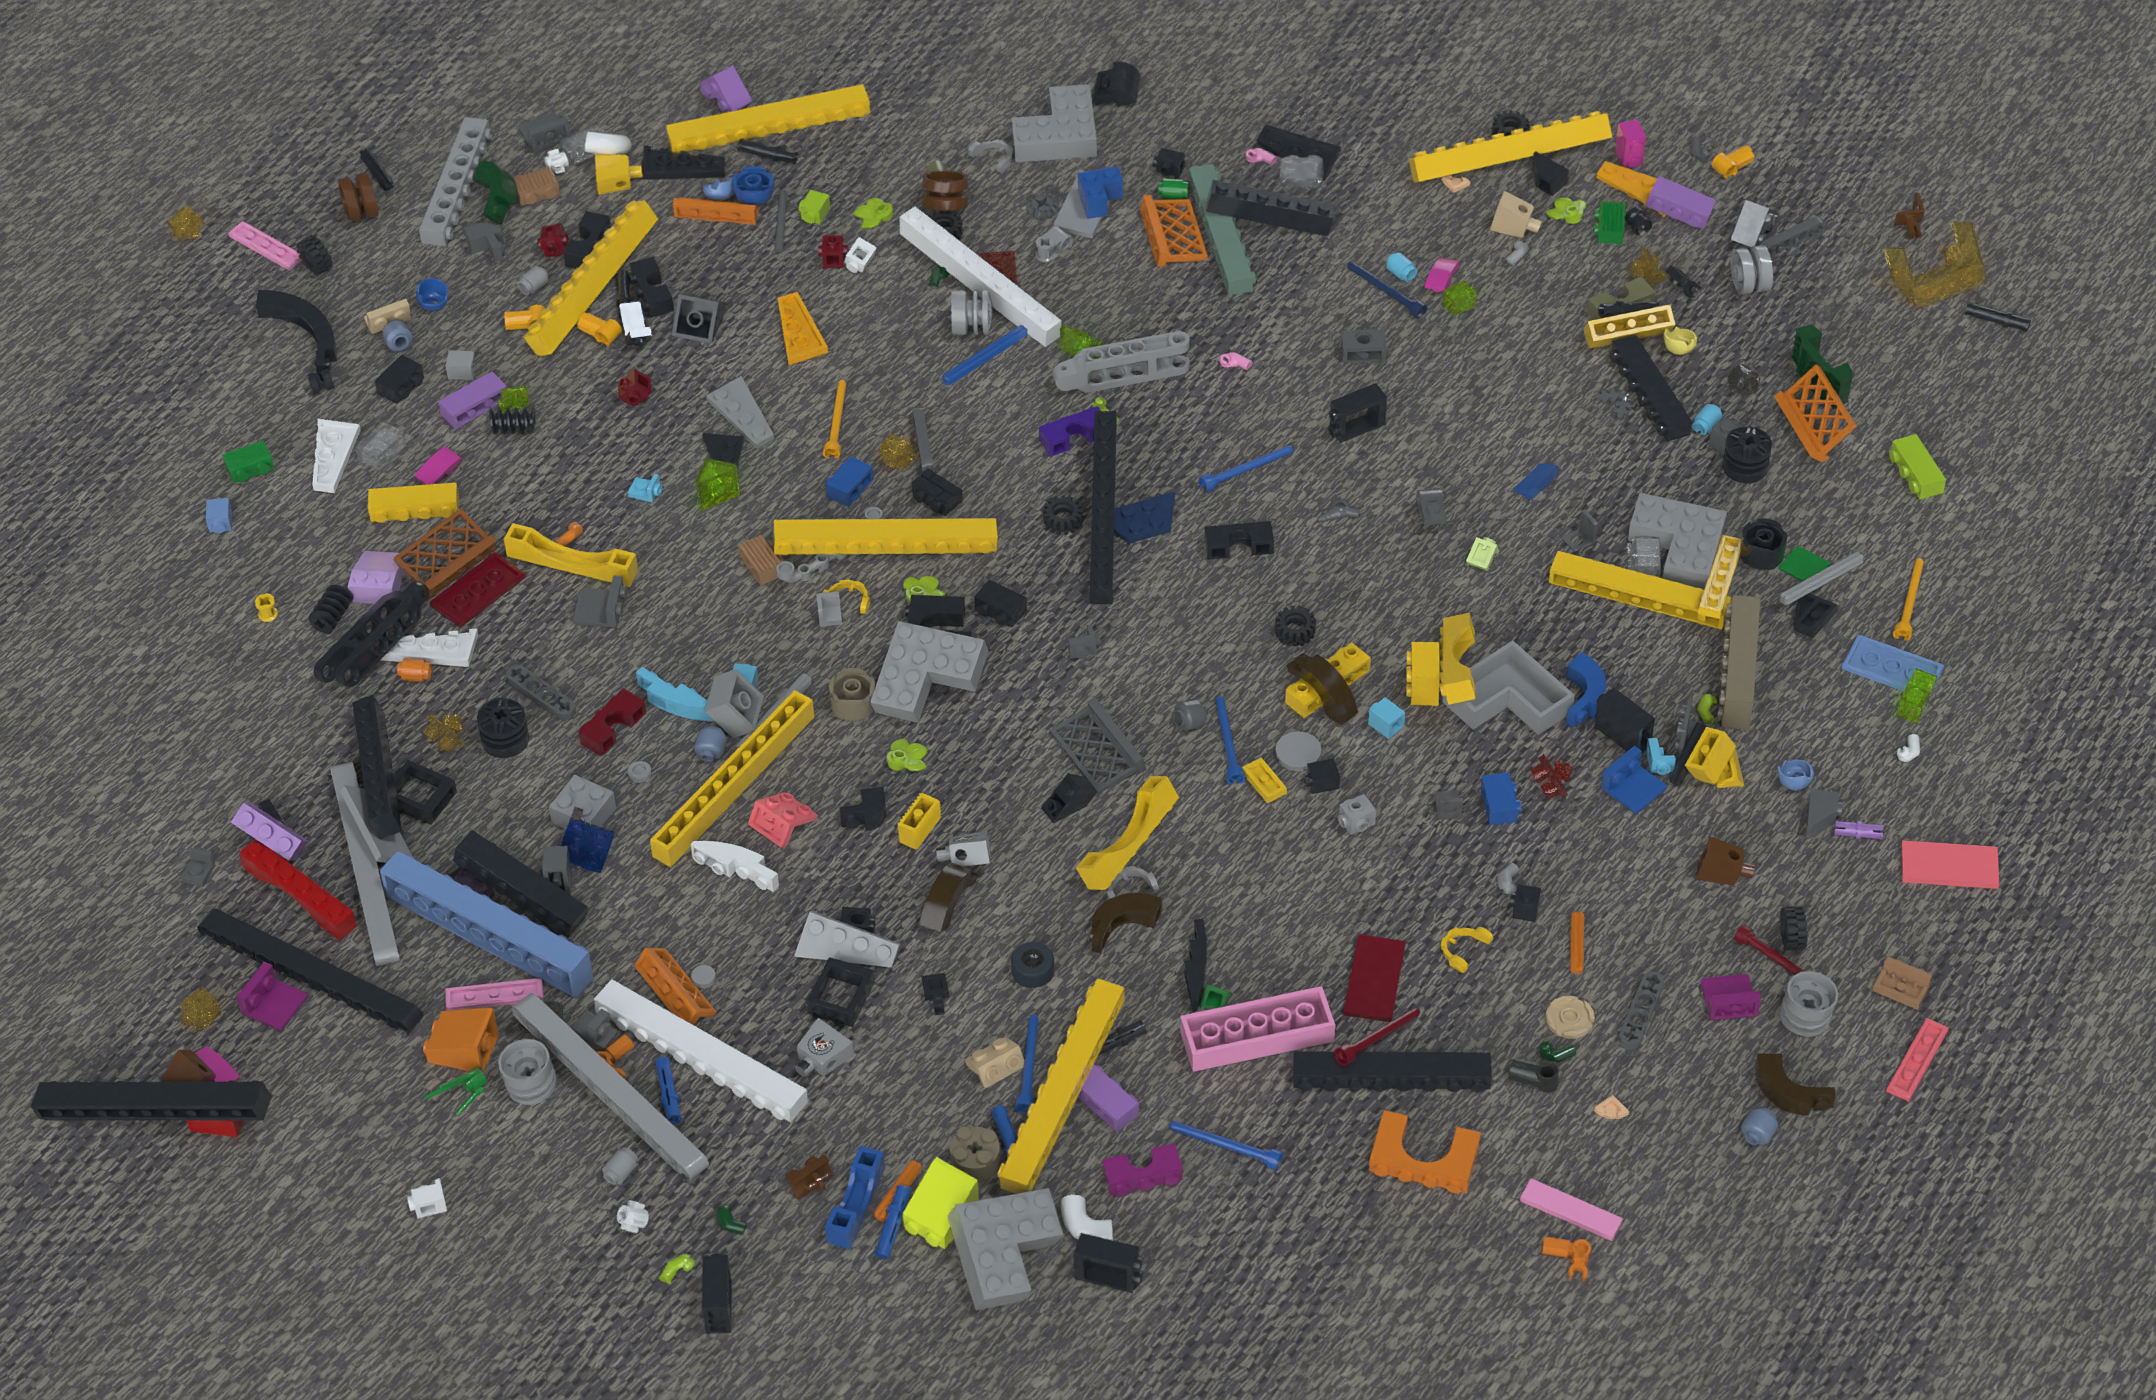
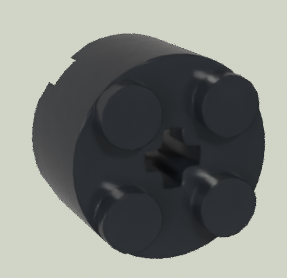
M1761 518L1750 524L1751 522L1747 523L1743 528L1740 544L1742 562L1756 569H1775L1784 559L1787 543L1786 531L1784 532L1781 524L1771 519Z

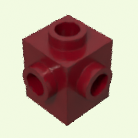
M562 223L542 227L540 238H538L539 249L544 251L545 257L561 256L569 244V236L565 232Z
M823 235L822 244H818V256H822L823 268H844V256L848 253V244H844V235Z
M633 369L618 382V398L632 406L639 405L652 394L651 378L636 369Z

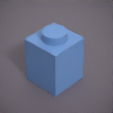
M229 498L206 500V522L209 532L223 533L224 531H231L232 509Z

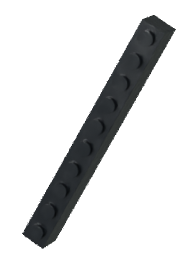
M1095 411L1090 604H1113L1117 411Z
M210 1080L206 1082L51 1081L39 1082L30 1107L39 1119L50 1121H264L272 1095L265 1084L257 1080L251 1082H237L233 1080L228 1082Z

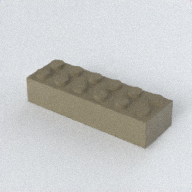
M1733 595L1732 604H1727L1726 617L1729 619H1725L1724 632L1728 636L1723 637L1722 646L1723 652L1727 653H1722L1721 667L1725 671L1721 670L1720 684L1724 688H1720L1719 691L1720 705L1718 706L1717 719L1722 720L1721 727L1749 730L1754 703L1760 598Z

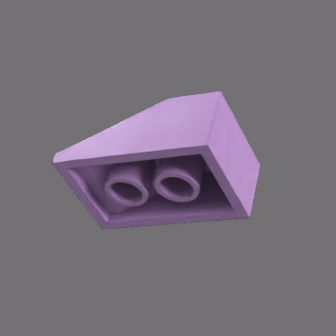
M363 552L352 569L348 583V590L354 597L352 602L375 604L382 596L399 591L404 571L393 561L394 557L399 553ZM408 556L402 559L405 563L407 562Z

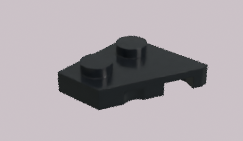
M1810 593L1801 597L1796 604L1794 631L1814 638L1836 614L1838 605Z

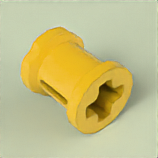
M261 594L255 599L256 608L259 609L258 617L261 621L269 622L278 616V611L274 607V596L271 594Z

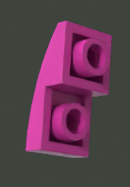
M1439 258L1427 277L1425 288L1432 289L1434 292L1445 291L1452 284V275L1459 269V261Z
M444 446L414 476L425 485L438 484L445 474L450 475L462 458Z
M206 1046L196 1052L199 1058L215 1073V1082L239 1080L240 1076L211 1048Z

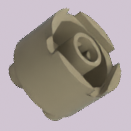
M847 668L842 670L838 676L835 677L834 675L829 683L830 703L836 717L848 721L866 719L871 715L874 709L870 702L875 690V682L872 676H868L866 671L862 669Z
M983 1127L959 1128L950 1143L951 1165L977 1179L978 1183L985 1182L994 1176L1000 1168V1145L996 1133Z

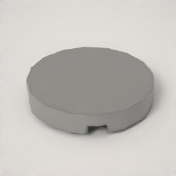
M1297 731L1290 732L1278 740L1275 754L1283 767L1299 772L1307 769V763L1320 761L1322 749L1316 737L1306 732Z

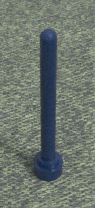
M1354 262L1347 264L1348 269L1406 306L1408 311H1410V315L1416 319L1420 318L1417 316L1419 313L1424 315L1427 312L1428 306L1422 301H1412Z

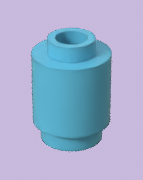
M1398 252L1390 255L1387 259L1386 268L1401 281L1409 282L1415 278L1418 270L1415 268V264L1403 254Z
M1706 404L1693 419V430L1696 432L1701 431L1700 434L1702 435L1710 433L1711 428L1717 425L1723 417L1720 408L1714 404Z

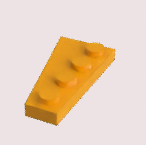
M798 292L779 297L778 306L788 365L828 353V346Z

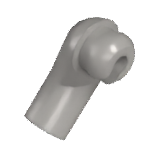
M1522 241L1515 243V250L1505 258L1509 264L1513 266L1528 252L1529 247L1526 243Z

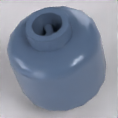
M398 320L391 321L383 329V339L392 351L400 352L410 347L413 337L404 322Z
M708 726L700 730L694 746L696 754L706 762L720 759L724 754L727 737L718 727Z
M1763 1107L1752 1109L1741 1125V1131L1745 1136V1140L1752 1145H1765L1769 1143L1778 1129L1776 1115L1771 1110Z

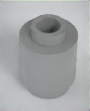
M534 266L519 278L517 286L524 295L534 294L548 283V273L543 267Z
M625 1147L617 1150L602 1168L604 1179L612 1185L616 1183L621 1185L637 1166V1155Z

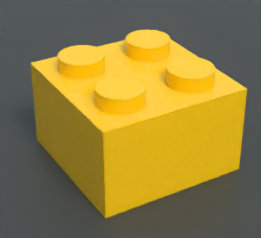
M1412 642L1411 651H1407V665L1411 666H1406V697H1411V705L1438 706L1440 681L1439 642Z

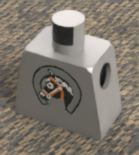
M982 831L951 837L949 846L936 848L938 862L951 860L952 863L960 866L990 863L991 850L988 832ZM959 849H962V850H964L965 852H964V853H960V852H958V850H959Z
M818 1018L797 1046L798 1059L801 1061L795 1066V1069L802 1077H806L813 1069L822 1076H825L854 1055L853 1042Z

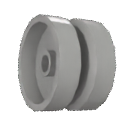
M1765 245L1752 246L1750 251L1747 248L1733 249L1730 259L1731 275L1738 294L1752 293L1754 288L1757 292L1770 291L1773 284V268L1767 247Z

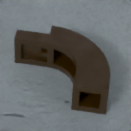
M1302 653L1287 665L1289 673L1306 681L1316 690L1322 700L1325 714L1330 719L1342 725L1358 713L1354 696L1348 684L1326 659L1318 654L1310 657Z
M952 862L948 863L936 878L929 892L919 924L939 932L947 929L951 923L960 895L967 887L975 884L978 874L972 872L971 868L967 866H960Z
M1127 893L1113 897L1103 903L1092 916V931L1089 937V942H1092V951L1101 954L1112 931L1121 925L1136 923L1154 928L1163 911L1162 898L1146 893Z
M1757 1053L1755 1062L1756 1080L1760 1090L1774 1105L1787 1112L1809 1116L1810 1108L1817 1110L1833 1108L1836 1096L1835 1087H1806L1796 1084L1784 1072L1782 1054Z

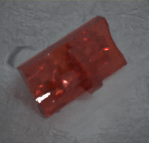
M1544 754L1538 757L1540 764L1530 771L1537 783L1548 777L1550 778V781L1540 786L1547 799L1558 794L1562 798L1568 796L1560 780L1563 779L1565 782H1568L1571 779L1569 776L1572 772L1571 765L1556 761L1554 763L1555 768L1553 769Z

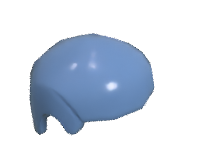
M727 178L726 182L716 180L713 185L704 184L703 192L705 196L713 201H726L730 199L734 194L733 178Z
M1785 760L1781 768L1780 766L1777 767L1781 784L1790 790H1802L1814 778V770L1805 760Z

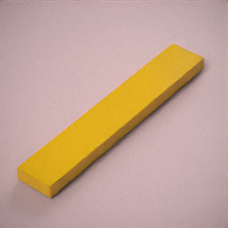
M1722 535L1697 614L1720 619L1740 557L1741 539Z

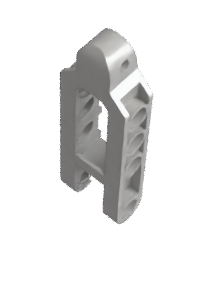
M1176 331L1085 348L1072 359L1056 365L1052 374L1056 386L1060 390L1079 389L1085 393L1182 375L1188 372L1190 362L1188 357L1179 354L1186 353L1189 350L1190 339L1185 332ZM1181 340L1183 343H1175V341ZM1135 348L1142 349L1141 351H1133ZM1114 352L1121 353L1120 355H1112ZM1093 356H1098V357H1100V358H1099V359H1092L1091 357H1093ZM1175 363H1182V364H1184V366H1183V367H1175L1174 364H1175ZM1134 371L1143 372L1141 375L1132 374ZM1113 375H1121L1122 378H1120V379H1113V378H1111V376H1113ZM1097 378L1100 379L1101 382L1092 383L1091 380Z

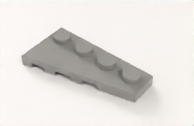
M810 911L794 956L828 960L831 957L848 963L892 967L900 943Z

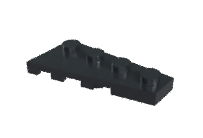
M1266 124L1257 138V145L1324 181L1330 174L1341 152L1340 146Z
M644 145L642 177L643 180L725 177V157L701 153L694 156L687 151L674 153L669 152V149L666 148L653 150L651 146Z

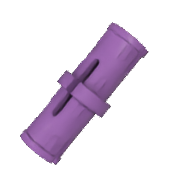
M1835 820L1834 827L1844 828H1835V836H1854L1856 839L1864 837L1882 840L1883 833L1873 832H1882V824H1863L1862 821L1852 823Z

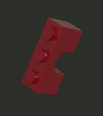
M623 688L602 709H599L588 723L581 726L578 731L580 744L602 757L616 743L615 730L610 726L616 723H623L632 728L646 714L645 701Z

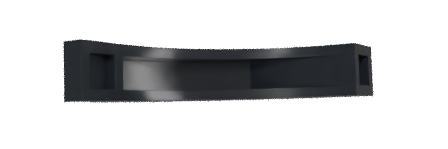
M258 290L256 307L259 318L285 320L305 329L317 343L315 360L317 374L327 368L331 370V362H337V348L332 327L325 315L316 306L298 296L280 291Z

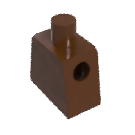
M1709 837L1698 861L1696 880L1735 885L1739 876L1752 879L1755 865L1743 862L1745 854L1743 848L1714 837Z
M185 1049L176 1052L161 1081L206 1082L209 1080L214 1081L216 1075L194 1051Z

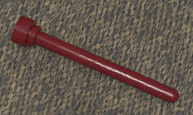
M1743 924L1735 933L1733 939L1741 945H1751L1793 975L1805 972L1757 939L1753 929Z
M1412 1008L1354 1044H1342L1334 1050L1336 1061L1342 1066L1353 1062L1358 1052L1418 1017L1420 1010Z

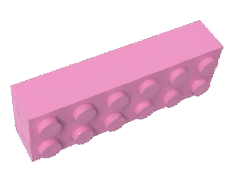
M1320 986L1180 1016V1033L1192 1071L1194 1072L1334 1042L1335 1022L1323 988Z

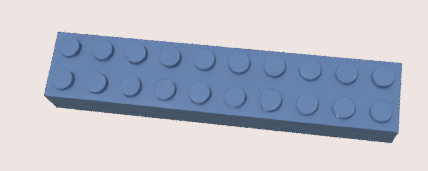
M397 851L380 870L387 898L536 978H542V981L566 994L577 998L593 980L589 952L583 946H577L569 942L564 936L550 932L545 926L531 922L526 916L512 912L507 906L493 902L488 896L476 893L469 886L457 883L449 875L440 874L430 865H423L416 861L411 855H405Z

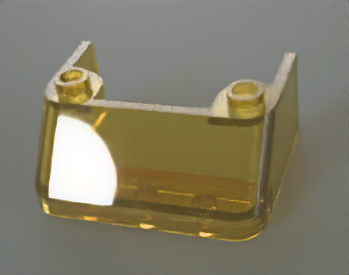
M1951 222L1956 243L1949 245L1945 250L1946 264L1914 277L1912 276L1904 248H1883L1893 283L1914 306L1925 307L1977 287L1985 281L1986 272L1972 222Z

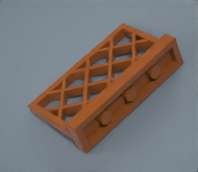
M460 508L396 555L393 561L414 582L419 581L424 584L428 591V599H430L495 551L497 540L492 535L488 536ZM461 517L466 522V528L453 527V521ZM440 531L450 532L449 540L436 539V534ZM452 532L466 533L465 542L452 541ZM468 534H477L482 540L478 543L468 542ZM422 544H433V553L419 552L420 546ZM436 545L449 546V553H435ZM452 546L465 547L463 554H451ZM406 556H415L416 565L406 564L402 559ZM419 557L432 558V566H420ZM435 558L448 559V565L445 567H434ZM418 571L431 572V577L423 582L418 576Z

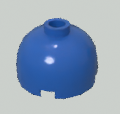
M758 166L745 167L738 175L737 173L734 174L732 180L735 196L741 203L759 206L771 198L774 191L773 174L771 172L770 174L767 173L765 168Z

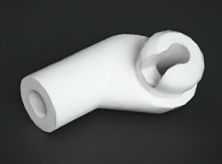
M1916 734L1909 735L1908 747L1903 746V750L1901 748L1897 750L1900 761L1909 762L1919 756V736Z

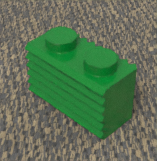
M1602 200L1600 202V209L1595 210V221H1599V223L1594 225V236H1598L1597 243L1623 245L1625 203L1604 202Z
M264 440L222 454L225 468L233 484L245 482L259 474H267L274 469L271 454Z

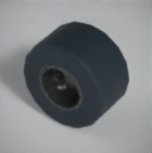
M1027 942L1018 946L1012 953L1011 972L1014 980L1019 985L1026 988L1042 987L1049 983L1054 976V956L1046 945L1040 942Z

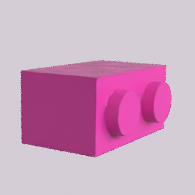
M1638 120L1618 123L1615 153L1622 167L1636 168L1639 165H1643L1646 135Z

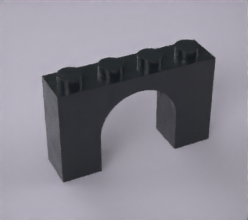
M911 595L910 604L906 603L905 616L908 617V621H904V623L927 628L935 626L964 627L965 597Z

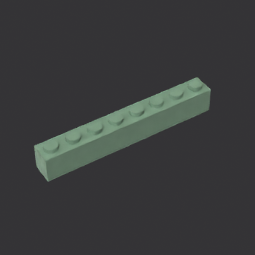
M1213 164L1189 168V183L1228 295L1252 292L1253 284H1256V277L1254 271H1250V259L1245 256V244L1240 242L1241 235L1239 228H1235V217L1206 212L1207 198L1212 180L1221 181L1220 173L1215 171Z

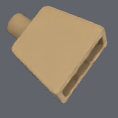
M1504 191L1490 231L1523 238L1526 229L1538 233L1542 221L1531 218L1534 209L1533 205Z

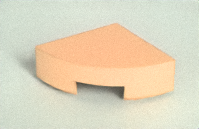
M1452 175L1442 177V182L1453 193L1470 186L1471 183L1465 177H1462V179L1452 177Z
M1614 1095L1594 1107V1111L1598 1115L1609 1119H1619L1629 1115V1110Z

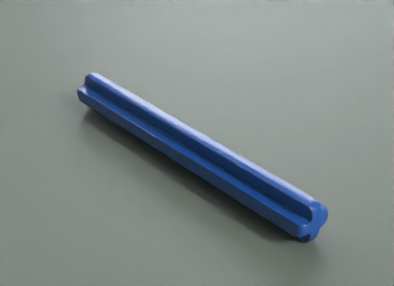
M1023 325L1013 329L943 374L942 381L948 386L958 381L1028 335L1027 329Z

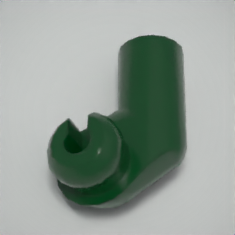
M938 266L934 268L931 272L928 286L934 284L935 287H938L940 280L949 277L950 273L946 271L945 267Z
M1544 1041L1539 1045L1540 1056L1550 1061L1561 1062L1576 1055V1049L1573 1044H1568L1560 1049L1552 1048V1044L1548 1041Z

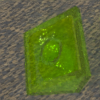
M1063 325L1060 328V349L1073 357L1082 349L1106 345L1081 329ZM1093 356V357H1091V358H1092V359H1099L1100 357H1098V356Z
M705 459L696 478L700 511L740 496L738 470L735 464Z

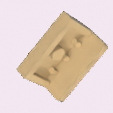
M406 299L368 312L364 316V321L371 334L383 331L384 327L391 321L407 322L411 320L410 307Z
M1007 1037L995 1040L992 1045L973 1052L972 1056L965 1059L966 1065L970 1070L979 1075L981 1083L985 1088L1024 1067V1058L1019 1045Z

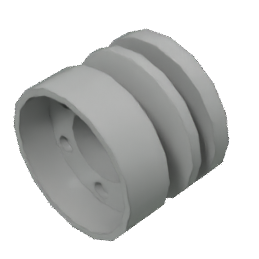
M977 290L973 292L972 300H968L966 291H952V335H967L968 325H973L975 335H978V325H983V334H989V328L992 323V303L988 290L982 291V300H978Z
M1805 971L1794 975L1788 982L1780 1007L1779 1015L1782 1023L1791 1032L1805 1037L1817 1036L1824 1032L1830 1024L1837 1004L1838 990L1836 985L1830 978L1818 972Z
M522 1039L511 1043L502 1051L498 1061L499 1070L507 1092L514 1101L524 1105L541 1103L551 1096L557 1085V1077L548 1049L543 1043L535 1039Z

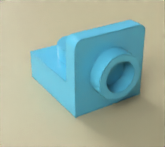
M654 474L651 480L635 477L628 491V497L653 503L655 497L660 496L662 492L659 475Z
M1649 738L1646 755L1650 773L1665 775L1673 772L1676 761L1675 756H1664L1663 747H1659L1658 739Z

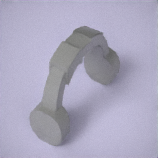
M994 140L984 143L976 141L971 144L968 149V155L971 157H975L987 148H999V152L1003 150L1007 152V158L1004 157L998 162L997 172L1002 174L1011 166L1013 148L1003 141Z
M1135 866L1125 867L1112 881L1108 891H1106L1107 898L1109 900L1116 897L1114 887L1121 879L1127 881L1128 877L1141 876L1147 881L1153 891L1159 889L1157 880L1152 872L1147 873L1145 870Z

